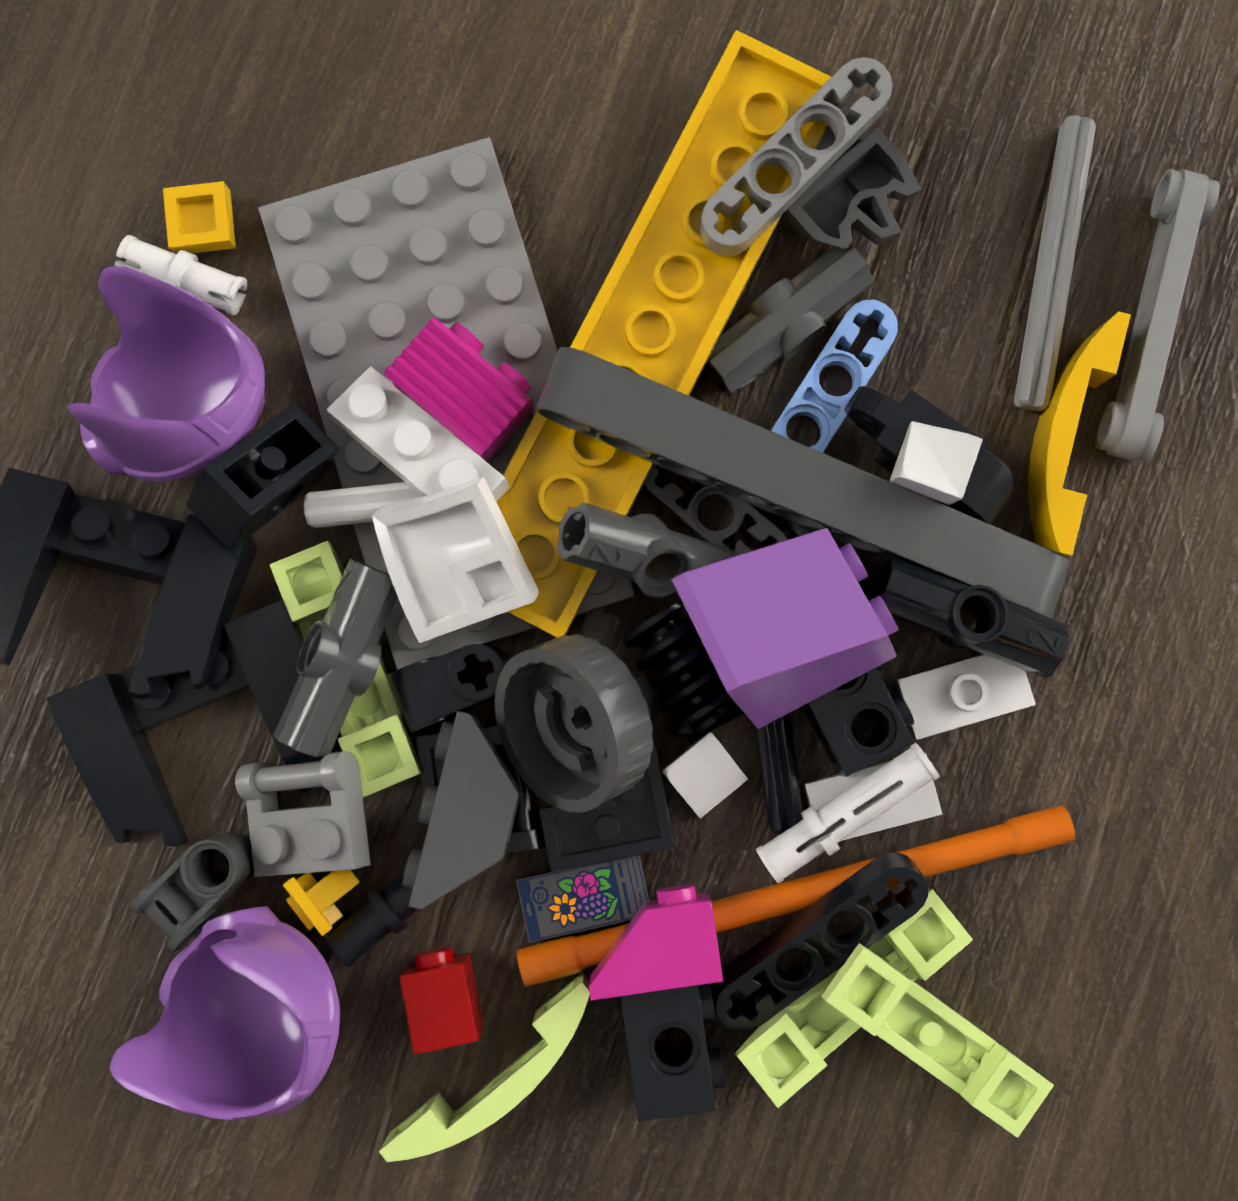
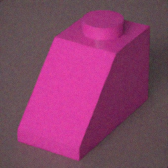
M678 885L656 890L657 900L643 903L590 975V999L598 1000L722 982L723 975L712 900L709 894H696L695 885Z

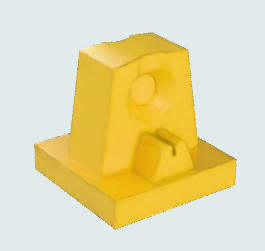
M352 870L332 871L319 882L316 881L311 873H305L297 880L292 877L283 884V887L290 895L286 902L306 928L310 931L315 927L321 937H323L333 929L331 925L343 917L334 903L356 887L360 881Z

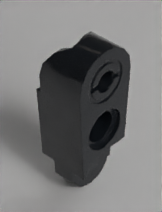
M860 386L844 408L847 416L856 423L855 425L876 439L874 442L882 450L874 461L891 474L909 424L912 421L977 436L911 389L901 404H898L886 394L883 395L872 388ZM982 439V444L963 498L950 505L937 500L934 501L993 526L1008 505L1014 485L1010 469L1001 459L984 448L987 442Z

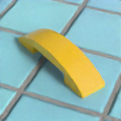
M1120 311L1095 330L1069 358L1054 382L1052 398L1048 408L1040 413L1033 438L1028 473V502L1034 539L1037 545L1066 558L1073 555L1087 494L1064 489L1063 484L1087 386L1096 389L1117 374L1131 314Z

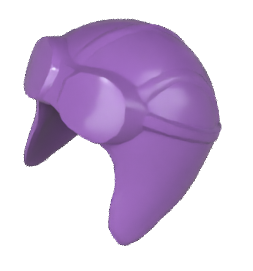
M107 267L101 272L98 287L107 306L117 317L121 332L120 341L117 346L110 348L104 353L92 374L90 404H70L67 406L68 410L80 422L82 441L88 453L108 474L113 476L130 475L143 481L153 482L198 476L205 466L253 433L265 403V369L263 359L256 345L244 332L238 329L221 312L197 296L168 282L127 267Z
M268 906L233 911L209 920L203 926L201 934L190 945L186 946L169 964L159 991V1000L164 1006V1010L158 1023L150 1032L137 1036L119 1047L112 1057L110 1071L116 1082L127 1090L174 1110L201 1117L237 1120L268 1117L285 1113L295 1108L315 1091L326 1075L334 1056L339 1036L340 1002L330 969L314 944L294 927L280 922Z

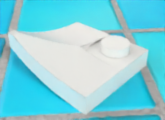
M484 476L421 498L378 509L372 516L391 581L419 643L533 603L539 594L538 587Z

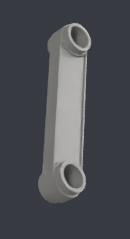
M1168 169L1161 177L1155 190L1150 215L1152 218L1159 219L1119 388L1115 402H1110L1103 411L1095 436L1096 449L1106 451L1107 455L1135 461L1136 459L1148 461L1155 453L1160 442L1164 417L1155 411L1198 231L1208 223L1219 196V182L1209 179L1206 174L1186 169L1179 171Z

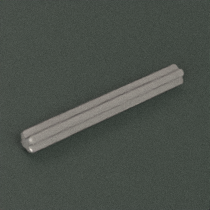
M1068 116L1059 127L1014 396L1015 406L1023 410L1044 411V409L1048 408L1052 398L1096 130L1094 120L1088 117Z

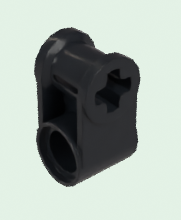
M471 644L441 656L418 661L388 674L387 679L408 734L425 730L455 718L457 711L462 712L495 699L498 678L502 669L510 660L508 654L496 646ZM476 657L480 662H492L494 666V672L486 676L487 688L483 682L472 683L470 680L469 672L477 668Z

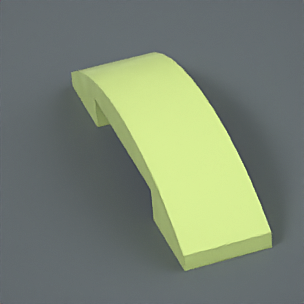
M328 540L269 564L290 619L293 623L298 624L304 640L311 627L317 621L324 620L334 592L344 574V569ZM382 657L369 688L361 696L355 695L340 730L342 737L338 739L342 752L352 753L358 762L363 798L422 774L411 736L407 732L388 682V672Z
M929 888L924 906L915 915L867 949L911 980L915 981L919 978L926 981L973 939L935 891ZM840 969L760 1025L735 1053L777 1108L827 1066L823 1059L861 1028V1026L828 1004L821 997Z
M860 943L821 996L828 1004L873 1036H879L959 1093L973 1107L1017 1138L1054 1086L990 1036Z
M585 971L580 973L536 1010L532 1025L541 1035L542 1039L456 1111L452 1110L438 1092L389 1132L379 1150L385 1161L409 1160L454 1146L498 1121L527 1097L550 1072L575 1034L590 996V977Z

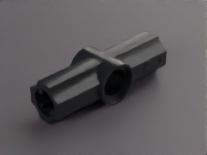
M894 556L886 560L881 572L876 577L870 595L871 599L879 595L881 596L893 619L934 634L942 643L949 647L959 649L967 647L1045 678L1053 676L1058 665L1065 659L1071 640L1068 636L1069 625L1003 599L999 592L989 586H968ZM963 602L972 606L977 613L978 625L974 633L966 629L961 622L960 608Z

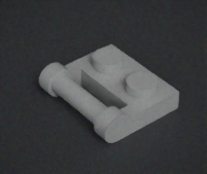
M347 751L329 753L321 761L270 767L265 762L247 763L237 770L235 786L239 796L246 800L255 877L352 870L371 865L358 762L352 753ZM323 786L330 791L331 804L279 809L278 791Z

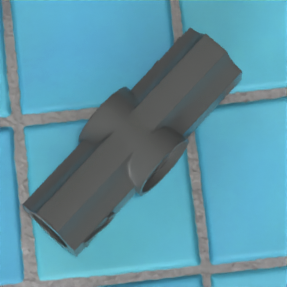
M832 246L823 256L812 262L791 281L788 278H783L775 283L750 305L743 319L718 338L703 367L708 378L718 390L731 398L737 392H740L742 388L756 380L780 358L786 361L796 355L825 329V323L872 286L875 280L868 269V263L854 247L843 249Z
M585 502L576 508L569 507L558 525L559 541L556 549L564 561L635 581L641 591L650 597H664L672 593L678 594L671 580L674 577L690 570L738 556L734 550L669 530L664 522L654 514H640L629 517Z
M349 560L340 583L334 592L324 620L317 621L311 627L302 644L297 661L299 677L273 735L277 741L292 747L296 751L314 757H324L331 753L355 695L361 696L366 692L379 667L381 646L378 642L398 598L389 574L361 562Z

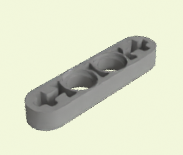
M862 57L852 59L843 65L709 198L703 207L700 223L701 238L708 249L723 256L738 255L748 249L880 117L890 99L893 87L891 75L883 64L875 59ZM865 83L871 85L873 92L870 99L866 96L859 98L850 107L845 117L840 108L846 103L852 86L859 88ZM813 121L823 122L833 131L835 142L827 149H811L801 139L800 129L802 126ZM767 165H778L784 168L790 175L791 185L783 193H767L757 184L755 175L758 170ZM746 195L752 206L742 216L739 226L741 234L732 229L727 230L723 235L717 232L719 220L717 214L720 212L727 218L732 216L742 206Z

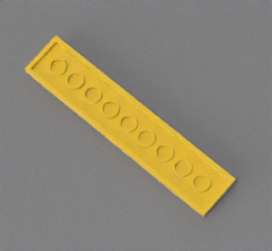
M738 30L734 32L570 348L587 352L688 396L690 395L781 218L780 216L742 253L733 256H723L708 249L702 241L700 223L703 207L709 198L831 76ZM813 121L802 126L800 135L805 145L811 149H816L828 125L823 122ZM778 165L764 166L755 175L759 187L770 194L783 193L791 185L790 175L784 168ZM746 195L742 206L732 216L727 218L720 212L717 214L719 217L717 232L723 235L727 230L732 229L741 234L739 226L742 216L752 206ZM538 412L535 413L503 474L510 488L496 503L538 587L539 594L535 602L510 610L507 613L556 638L567 634L599 571L566 562L561 558L556 549L559 541V523L569 507L576 508L583 502L627 516L654 465L653 463L543 417Z

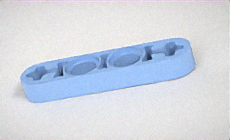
M863 300L854 304L843 317L771 431L788 438L786 433L787 423L796 416H808L818 424L820 429L819 441L810 448L823 453L847 415L844 411L845 406L858 387L866 386L895 340L898 332V322L893 310L885 303L877 300ZM868 318H872L879 323L876 333L883 339L880 340L879 338L872 337L858 358H856L853 354L847 352L860 331V328L853 321L864 324ZM839 344L843 350H837L835 346ZM860 361L868 362V367H864ZM833 365L845 368L852 378L851 391L843 396L827 394L819 383V374L824 368ZM754 506V507L757 508V509H760V510H762V511H766V510H764V509H761V508H759V507Z

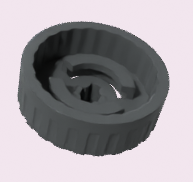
M576 634L559 636L515 655L502 669L495 692V716L499 735L507 756L519 776L545 802L568 812L579 813L592 810L634 787V784L643 778L644 772L648 769L651 761L653 728L650 715L652 714L651 698L654 693L643 674L631 672L623 661L615 656L614 652L599 644L598 641ZM584 747L591 748L592 752L588 751Z

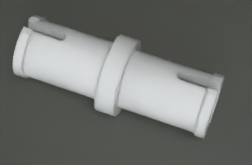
M127 235L123 238L118 247L116 256L127 260L125 262L117 260L115 261V266L127 267L168 282L233 316L239 312L246 294L239 293L238 290L245 291L247 289L246 278L234 276L198 262L197 256L193 253L181 250L176 254L138 240L132 235Z

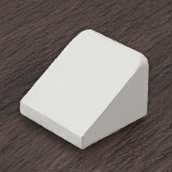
M712 732L701 736L661 769L700 819L748 780Z

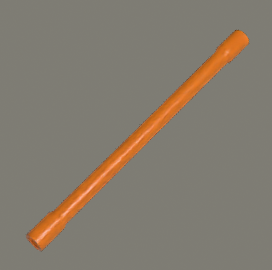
M1059 805L1010 818L1000 825L909 848L897 853L910 857L916 863L924 878L1008 855H1025L1070 843L1075 840V830L1065 806ZM875 858L712 901L716 933L805 910ZM894 877L888 880L886 886L888 888L903 883ZM629 923L582 936H566L517 949V960L524 986L529 987L578 974L585 968L598 965Z

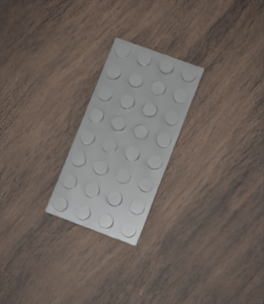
M490 137L258 207L326 435L340 448L334 457L342 488L404 482L337 425L326 409L370 366L386 378L384 376L386 368L393 364L395 358L401 355L403 349L409 346L411 340L418 336L420 330L433 317L437 318L448 329L455 321L462 324L483 344L484 348L479 353L481 357L496 369L503 362L509 364L532 387L526 395L532 399L534 411L488 463L503 475L536 413L535 408L558 351ZM374 523L353 524L365 564L389 574ZM599 571L576 616L635 598L630 580ZM397 598L385 626L397 670L427 658L444 655L465 645L490 644L538 629L505 612L419 643L399 598Z

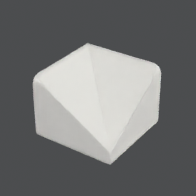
M912 421L909 424L889 482L948 505L957 502L963 498L982 444V438L968 433Z

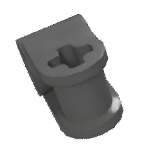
M232 832L217 834L198 841L189 847L172 866L151 881L133 899L129 907L135 913L144 912L169 938L166 946L172 952H176L197 935L203 926L213 919L218 912L217 910L250 878L254 872L251 843L242 835ZM213 849L222 852L229 861L230 869L226 879H221L214 875L209 867V855Z

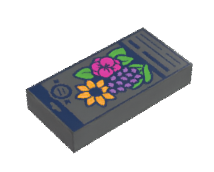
M640 855L555 872L550 870L516 879L529 943L632 920L643 903L650 901Z

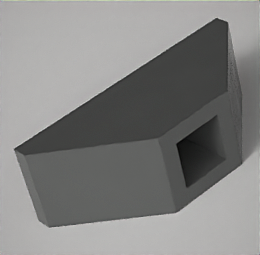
M457 711L454 723L444 721L435 750V759L445 761L439 786L428 784L419 814V822L429 825L423 850L412 848L403 877L402 886L413 889L409 907L423 909L496 864L507 853L522 791L474 714Z

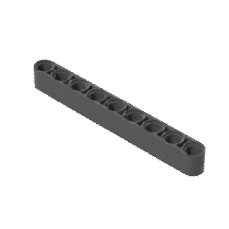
M570 347L559 348L535 408L536 412L557 424L814 531L828 528L833 539L845 544L850 543L852 547L887 560L889 557L894 556L968 586H989L999 592L1004 600L1052 618L1071 565L1070 560L1056 552L578 349Z

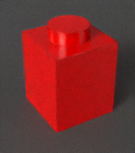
M446 946L415 954L416 964L409 965L399 976L414 1055L479 1041L484 1029V1021L470 952L453 956L452 947Z

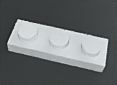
M371 366L326 409L337 425L422 497L484 476L496 502L510 488L506 478Z

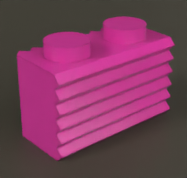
M433 317L420 330L418 336L411 340L409 346L403 349L401 355L395 358L393 364L386 368L384 376L396 388L489 463L534 411L532 399L526 395L532 387L509 364L503 362L496 369L481 357L479 353L484 348L483 344L462 324L455 321L448 329L437 318Z

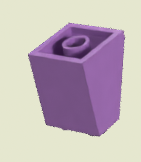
M828 528L690 570L671 579L727 693L758 729L897 657L888 635L899 630L891 613L880 595L868 601L858 583L868 577L858 555L850 543L838 548Z

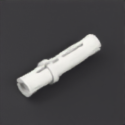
M914 743L910 746V749L863 778L815 811L812 806L801 813L804 818L803 820L764 846L761 845L756 848L759 857L778 884L781 883L785 877L825 851L829 856L840 849L838 842L877 816L885 813L933 779L934 781L940 777L938 772L919 745Z

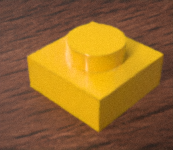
M224 181L163 188L168 248L173 253L177 254L181 250L190 253L236 249L231 193Z

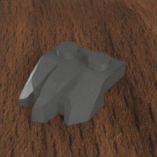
M843 105L840 110L846 117L849 109ZM827 126L816 150L827 149L835 142L834 133L829 126ZM877 127L871 133L866 130L782 214L779 223L811 239L843 249H847L852 242V227L879 246L894 240L901 233L887 204V199L893 198L905 201L918 194L921 188L904 155Z

